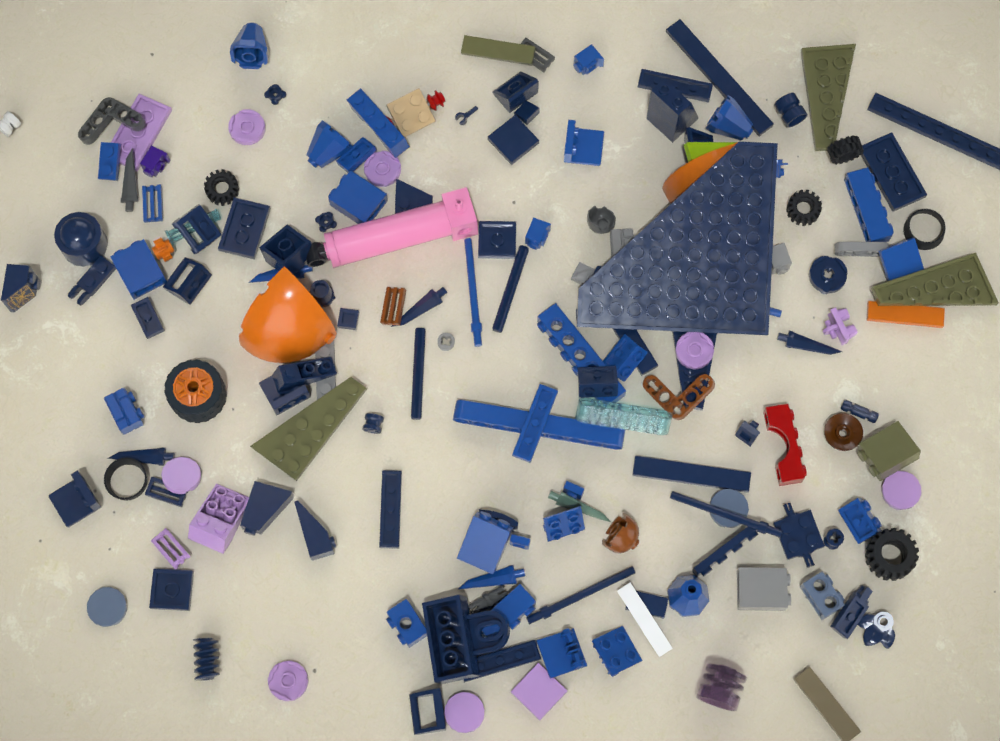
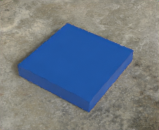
M913 237L878 251L887 282L924 270L917 243Z

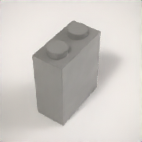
M739 567L737 570L738 610L786 611L788 605H791V594L788 593L787 586H790L791 577L790 574H787V568Z

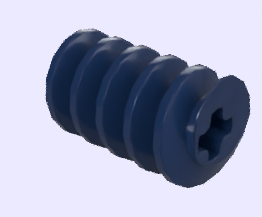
M213 638L193 639V641L198 642L193 645V649L199 650L194 653V657L199 658L194 661V665L199 666L194 669V673L199 674L194 680H213L214 677L220 675L219 672L214 671L215 668L220 667L219 664L214 663L215 660L219 659V656L213 655L214 652L219 651V648L213 647L214 644L219 643V640Z

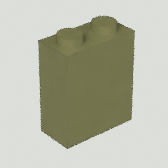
M897 421L860 442L857 454L862 462L865 461L872 476L882 481L918 460L921 450L900 422Z

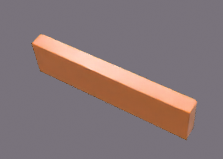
M868 301L867 321L936 328L944 327L945 308L878 306L876 301Z

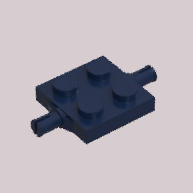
M791 503L784 504L783 507L787 516L782 520L774 522L773 525L775 528L783 530L779 541L786 559L803 557L807 568H810V565L811 567L815 565L811 554L825 547L811 510L794 513Z

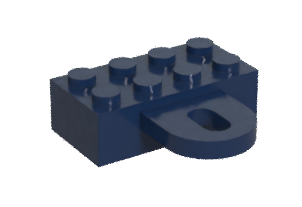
M454 595L422 603L435 683L446 684L480 676L477 655L498 651L508 642L510 626L507 619L494 611H484L470 615L467 597ZM496 624L500 627L498 635L487 638L482 636L481 632L484 627Z

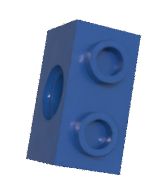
M407 599L386 612L389 616L386 620L392 629L396 627L400 633L397 637L402 645L407 644L410 648L427 637L425 626ZM402 621H411V627L408 629L401 628Z

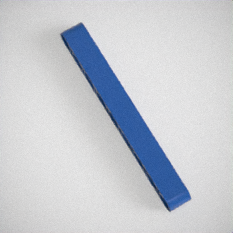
M457 400L453 421L521 433L529 411ZM549 415L541 437L620 450L623 448L625 429L618 426Z

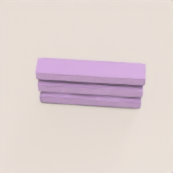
M166 528L151 540L175 570L180 563H184L186 558L189 559L191 557ZM167 535L183 555L179 556L163 536ZM158 540H161L164 543V545L176 557V561H173L169 557V555L158 544Z

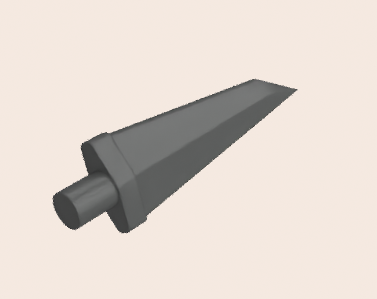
M133 148L125 162L121 203H126V212H133V203L138 202Z

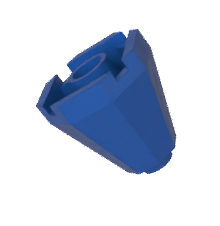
M247 23L242 27L230 46V56L233 63L237 61L243 69H259L263 63L264 65L268 63V50L261 26L256 23Z
M727 95L721 102L723 105L715 110L708 121L706 129L712 133L742 140L744 137L748 139L753 132L751 128L753 123L736 100Z
M322 120L316 128L306 155L309 157L307 161L315 168L317 166L323 168L347 153L353 146Z
M695 575L677 577L667 590L669 607L678 612L682 617L700 615L709 603L707 584Z

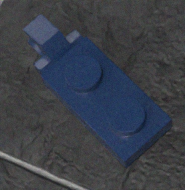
M861 585L857 591L851 594L830 627L840 636L848 639L869 608V601L867 600L873 591L868 586Z

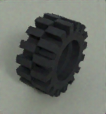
M854 135L851 137L847 136L844 139L841 138L839 141L836 140L827 147L830 159L836 165L843 162L847 163L849 160L852 161L864 152L859 137Z
M222 169V172L215 170L216 174L211 172V177L207 176L205 178L207 181H204L205 193L212 203L214 202L215 205L221 203V206H225L224 203L226 202L229 205L231 204L230 200L233 201L234 197L239 195L238 182L230 171L226 173L224 169ZM226 182L229 188L224 193H217L215 191L216 184Z
M800 190L799 193L796 191L790 197L786 212H788L787 216L788 218L791 217L792 222H797L796 225L802 223V226H806L807 223L812 225L813 222L817 221L822 210V201H819L820 197L818 195L814 196L815 192L812 191L810 194L809 190L805 192ZM801 202H806L811 206V211L803 214L798 211L797 205Z

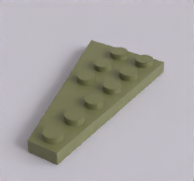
M856 44L806 47L801 49L815 151H827V147L837 139Z
M976 253L875 285L871 288L878 306H997L999 304Z

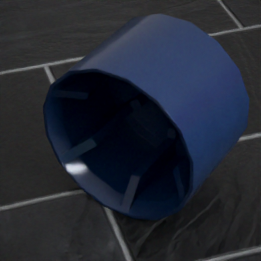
M84 212L70 213L63 217L56 225L54 232L55 243L67 261L73 265L82 267L93 265L100 256H104L108 246L107 236L96 218Z

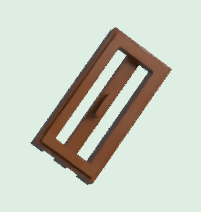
M386 288L380 321L382 325L400 326L406 295L405 288ZM397 294H400L395 321H393L394 311L396 308Z

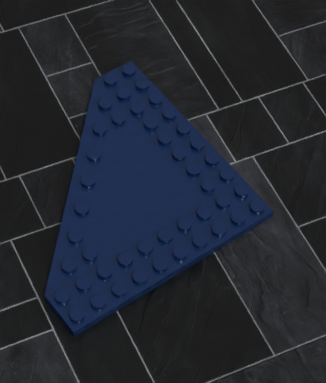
M739 141L578 288L577 327L769 335L778 143Z

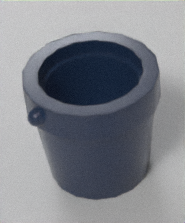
M317 280L311 285L309 293L322 308L329 306L335 299L334 292L326 281Z

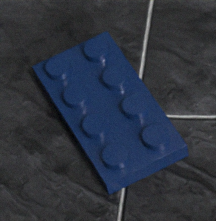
M892 132L862 145L864 152L861 156L870 172L874 174L875 181L893 212L926 198V191Z

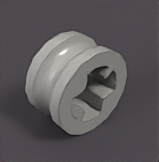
M442 333L438 337V347L441 350L449 351L454 347L455 339L452 334ZM443 338H445L446 340H447V339H450V340H451V341H449V344H450L449 346H448L447 344H444V345L441 344V343H443V340H442Z

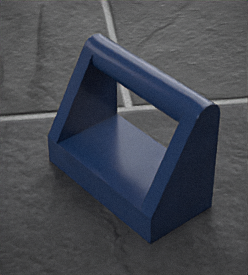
M184 257L163 288L191 305L212 274L202 264ZM188 265L191 266L193 269L178 289L173 288L172 286Z
M437 688L409 694L414 735L446 731L441 689ZM433 696L437 726L421 729L418 698Z

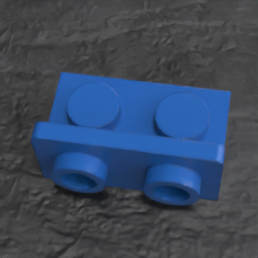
M624 334L603 362L606 366H616L617 378L625 382L648 352Z
M857 498L838 510L858 544H861L878 532H882L880 528L882 527L881 522L876 516L873 517L870 512L872 509L866 499L863 500L862 498Z

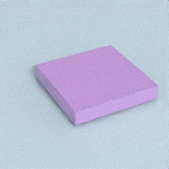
M538 663L511 693L540 721L567 693V690L555 678L550 679L547 670Z

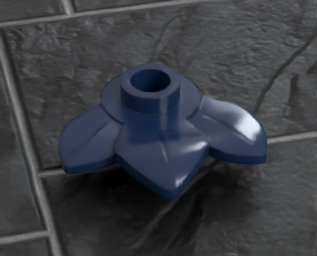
M880 611L876 615L867 614L862 617L858 626L865 629L863 636L865 646H872L879 642L887 649L892 646L895 640V632L892 629L894 620L890 613ZM881 618L887 619L886 625L880 624Z

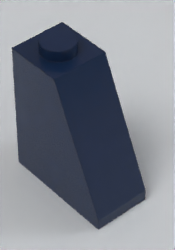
M254 481L240 524L244 533L253 536L256 533L262 534L293 500V492Z

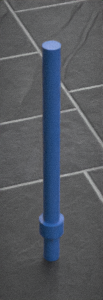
M466 238L464 243L472 323L470 325L474 336V346L480 347L482 346V323L479 320L472 239Z

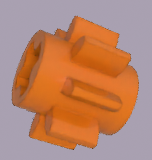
M162 238L153 241L155 246L151 249L158 260L163 258L164 262L173 258L171 253L174 252V249L168 239L163 241Z

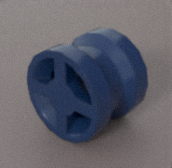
M372 413L365 414L366 423L363 425L362 430L368 433L380 434L382 431L381 423H383L384 417Z

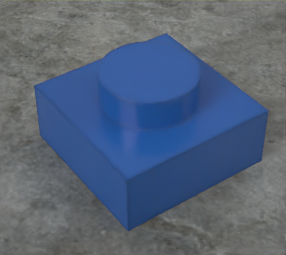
M566 481L563 492L566 495L580 500L585 490Z

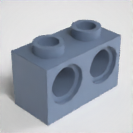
M823 571L800 586L821 620H824L845 606L843 596L839 591H835L832 586L833 581ZM814 582L821 583L823 590L817 591L814 588ZM825 599H831L834 607L828 608L825 605Z

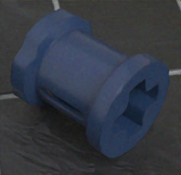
M831 529L824 537L823 543L828 549L835 550L843 543L844 535L838 529ZM831 536L837 539L836 543H834V540H830Z

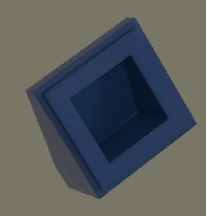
M525 101L514 112V115L528 125L540 113V108Z

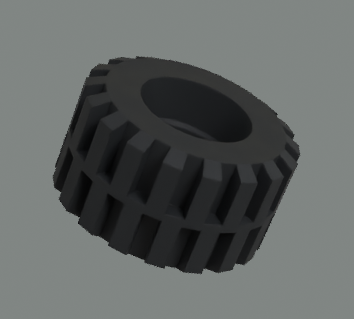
M887 528L882 532H878L866 547L865 557L868 559L866 564L871 566L869 570L871 572L875 571L877 573L876 577L880 578L882 576L883 580L886 581L889 579L896 581L897 579L904 578L915 568L916 562L919 559L917 555L919 548H915L916 541H912L910 539L911 535L909 533L905 535L902 529L896 531V528H891L890 530ZM884 545H893L900 550L902 555L900 564H890L883 558L882 547Z

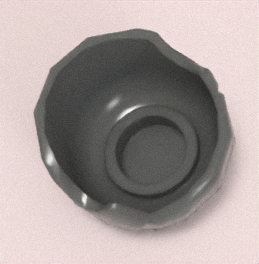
M593 206L588 211L587 223L594 233H609L615 227L616 217L605 206L602 208Z

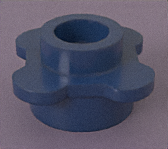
M274 84L265 91L264 96L269 98L273 105H277L282 98L286 97V92L282 91L279 85Z
M331 212L322 213L315 218L321 232H326L327 229H334L337 226Z

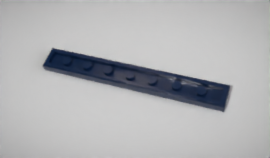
M681 19L666 29V33L725 98L727 95H730L736 100L753 123L751 128L758 136H761L773 127L774 123Z
M875 93L867 109L868 111L1000 170V148Z

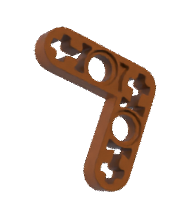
M703 374L678 397L653 375L647 376L643 380V387L673 419L682 420L713 391L715 381L711 376ZM703 380L708 381L709 386L707 388L703 386ZM650 381L655 382L654 384L660 389L658 392L650 387ZM697 387L703 393L700 395V393L694 388ZM692 392L696 393V400L688 402L687 395ZM663 393H669L670 399L665 403L661 402L660 396ZM683 400L684 403L687 404L689 407L686 408L685 406H683L681 401ZM676 407H677V408H681V409H680V411H681V414H680V415H678L677 413L675 414V410H674V409H675Z

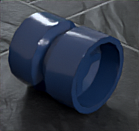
M795 93L784 95L774 104L778 113L783 115L782 120L788 128L798 125L808 116L803 106L799 105L800 101Z

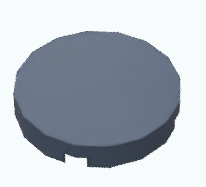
M723 489L717 492L710 502V505L744 517L748 515V502L739 491ZM710 513L713 521L721 527L735 528L741 525L740 523Z
M103 587L96 590L87 602L89 618L96 625L102 627L119 624L127 612L125 596L119 590L112 587Z

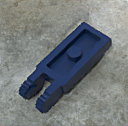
M100 256L76 283L77 285L73 286L68 293V297L73 299L81 290H84L85 292L77 300V304L83 305L116 270L115 265L103 256Z

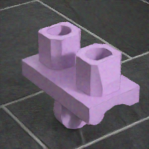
M835 307L828 314L829 320L825 321L827 328L823 330L824 335L830 334L832 339L838 337L841 345L848 343L849 339L856 336L858 332L853 324L847 327L844 326L843 321L850 318L847 309L837 310Z

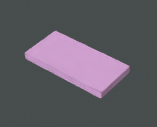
M138 94L131 109L143 116L146 121L145 127L140 131H133L121 124L111 143L121 144L119 164L124 166L126 158L133 148L135 171L139 170L140 162L151 145H153L172 112L171 107L142 94ZM131 118V121H132L133 123H138V122H139V121H135V120H133V118Z

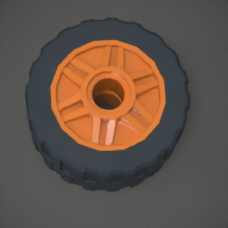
M198 359L187 360L186 362L179 363L167 376L164 385L166 400L181 419L190 423L207 422L215 418L222 411L227 397L226 386L213 365L211 366L208 362Z

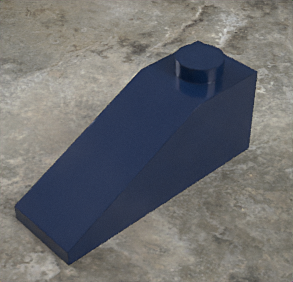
M295 501L311 560L314 561L333 555V548H336L334 537H330L324 527L299 501Z

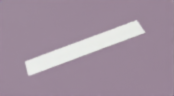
M628 583L617 592L658 656L660 657L673 649L632 584Z

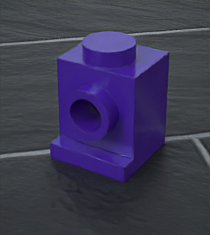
M151 145L140 165L144 174L149 177H156L159 172L163 171L165 162L169 164L171 160L166 152Z

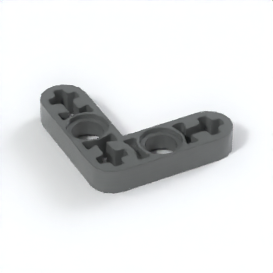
M107 97L101 101L80 128L78 137L84 144L90 145L96 141L112 119L133 131L142 130L146 125V121L140 113L114 98ZM122 111H127L124 117L119 118V114ZM97 118H103L101 123L95 124ZM131 118H133V120L139 121V122H138V123H133V122L131 121Z

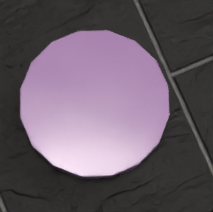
M251 109L241 110L231 117L229 133L238 144L252 145L263 138L265 122L258 112Z
M388 151L374 152L366 159L364 173L371 184L378 187H387L394 184L396 179L399 178L401 164L398 157L394 158Z
M687 332L677 341L676 357L686 368L701 369L712 360L714 346L711 339L704 333Z
M178 457L165 464L161 476L167 490L176 494H185L190 490L193 491L199 485L201 472L200 467L194 460Z
M897 471L884 480L881 492L884 501L890 507L896 510H906L912 508L919 501L921 485L913 474L906 471Z
M289 660L278 663L269 673V689L279 700L294 701L300 698L306 691L308 675L305 669L297 662Z
M461 692L448 700L444 715L451 729L458 733H468L480 727L484 720L485 710L483 703L477 696L472 693Z

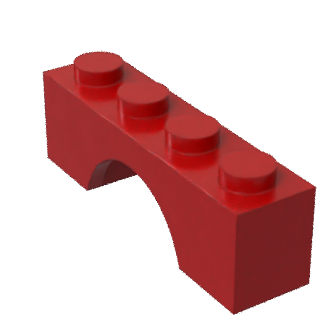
M789 404L766 407L763 414L767 431L778 434L784 440L787 448L786 457L775 467L779 486L802 483L805 476H807L805 465L801 463L803 454L801 446H798L796 440L798 439V430L796 427L794 428L792 422L794 420L793 409L789 408Z

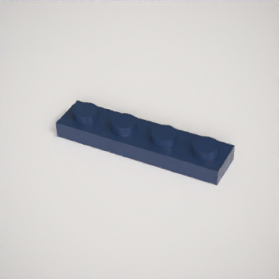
M745 528L695 566L692 570L696 577L701 574L703 577L713 570L711 566L715 563L720 565L728 558L726 556L731 551L736 553L740 550L745 540L748 539L750 542L758 536L757 529Z

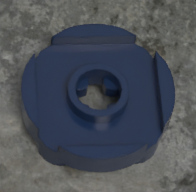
M819 257L811 266L809 280L812 286L822 294L835 293L845 285L848 274L847 267L839 258ZM824 271L833 273L830 279L824 276Z

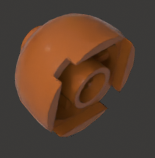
M623 513V518L618 516L611 523L606 531V534H609L606 540L604 538L602 540V545L615 553L621 554L630 549L633 550L639 544V527L630 516Z

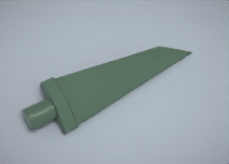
M550 491L548 498L556 501V505L568 509L581 506L583 514L611 522L602 512L561 492L558 494Z

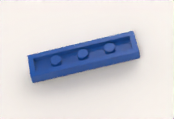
M542 384L539 385L512 454L513 457L531 463L558 390Z

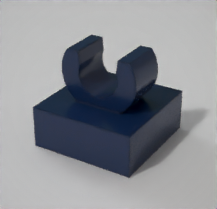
M754 420L750 424L744 421L735 436L751 447L760 434L756 429L759 424Z

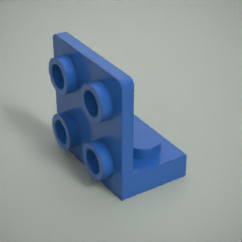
M568 119L564 163L600 166L604 131L581 129L575 127L576 120Z

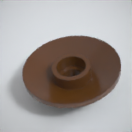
M839 413L827 421L824 435L828 444L834 449L850 451L856 448L862 441L863 427L856 417L847 413ZM844 431L846 436L841 437L839 432Z

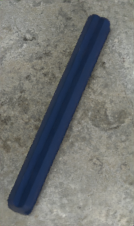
M520 245L492 327L495 332L501 333L503 331L529 252L527 246Z
M425 328L415 329L411 419L420 420L422 415Z

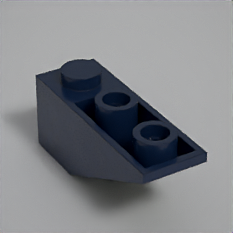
M332 357L280 365L274 371L272 377L277 392H283L299 385L306 386L335 376L337 372Z

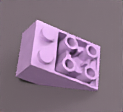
M216 483L189 524L188 539L224 554L242 521L249 497Z

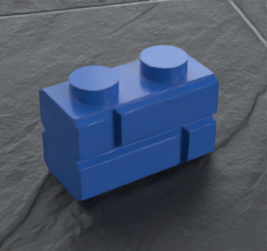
M121 388L115 391V393L104 397L123 435L144 425L142 419L145 417L141 409H136L133 404L136 402V399L131 391L127 392L125 388Z

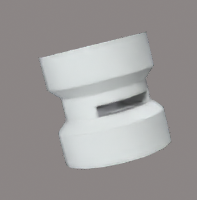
M7 111L4 114V118L0 120V131L9 137L12 134V130L18 128L21 122L11 112Z

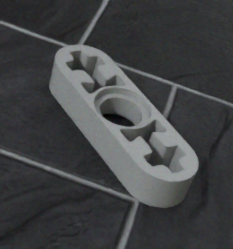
M838 242L834 245L835 255L880 257L878 251L889 247V243Z

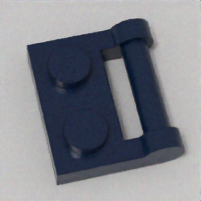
M200 204L172 223L173 227L179 230L190 245L193 254H197L222 235ZM188 221L202 241L200 243H197L184 226L185 222Z

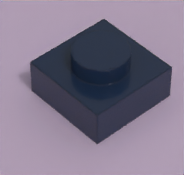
M340 308L337 327L357 331L359 310Z

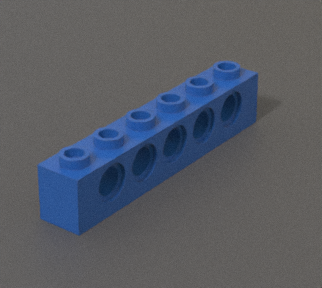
M556 303L538 315V328L542 333L546 332L549 336L548 340L553 347H558L563 360L570 362L573 366L572 370L577 377L578 368L606 367L604 362ZM559 325L562 329L554 331L551 327ZM569 339L573 344L567 346L563 341ZM582 354L585 358L577 360L575 355ZM618 381L617 396L595 397L600 406L604 405L608 409L625 397L626 390Z

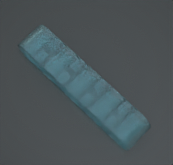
M580 398L575 418L582 423L667 435L673 415L665 410L591 398Z

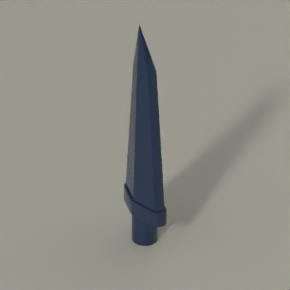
M442 287L437 292L433 289L428 291L423 298L402 316L400 326L407 324L443 303L441 297L447 294L445 288Z
M790 330L788 335L778 333L777 340L786 342L785 347L828 355L842 352Z
M166 448L118 452L108 459L132 458L140 463L164 466L165 460L170 461L175 458V453H166Z

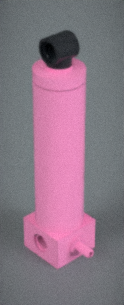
M465 187L441 194L442 201L324 233L326 242H323V244L320 242L312 243L306 257L307 265L309 267H318L323 265L326 260H331L333 268H336L340 265H347L447 236H452L453 241L478 235L477 218L468 189Z

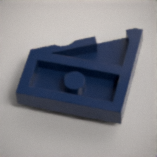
M396 179L395 214L433 203L432 195Z

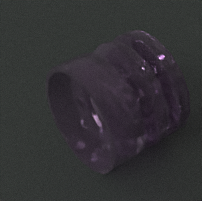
M707 664L705 670L709 673H704L703 678L710 682V684H700L696 698L721 709L737 711L741 698L733 693V690L743 691L744 687L739 683H746L747 677L728 666Z

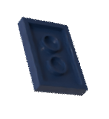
M234 197L218 250L255 260L271 209L270 206Z

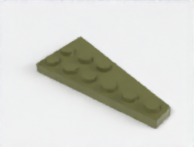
M348 378L250 447L297 481L367 388L354 378Z

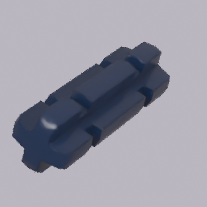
M844 400L841 410L845 412L850 411V414L864 420L867 418L869 422L876 423L879 417V413L875 411L870 412L868 408L856 403L853 405L851 401Z

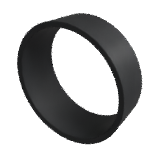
M920 209L905 221L903 232L906 240L912 237L915 238L918 249L931 250L942 242L946 226L944 219L936 211ZM917 214L932 215L940 222L943 230L942 235L932 242L918 240L910 230L911 218Z
M132 458L115 460L108 466L104 474L106 490L110 495L120 500L128 501L138 498L147 486L145 468L139 461ZM123 465H134L144 473L145 480L142 488L131 497L122 498L117 496L112 491L110 484L113 473Z

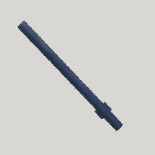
M674 491L671 493L670 499L757 529L759 533H768L779 538L782 537L783 530L769 526L767 522H758Z
M633 566L549 607L546 605L540 608V611L526 617L529 625L542 618L545 620L551 617V614L636 572Z

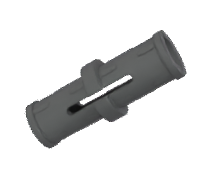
M501 585L488 594L484 593L482 598L468 604L469 610L477 606L476 609L471 611V614L479 613L488 607L492 608L494 603L505 598L508 595L507 592L498 595V593L505 590L504 587Z

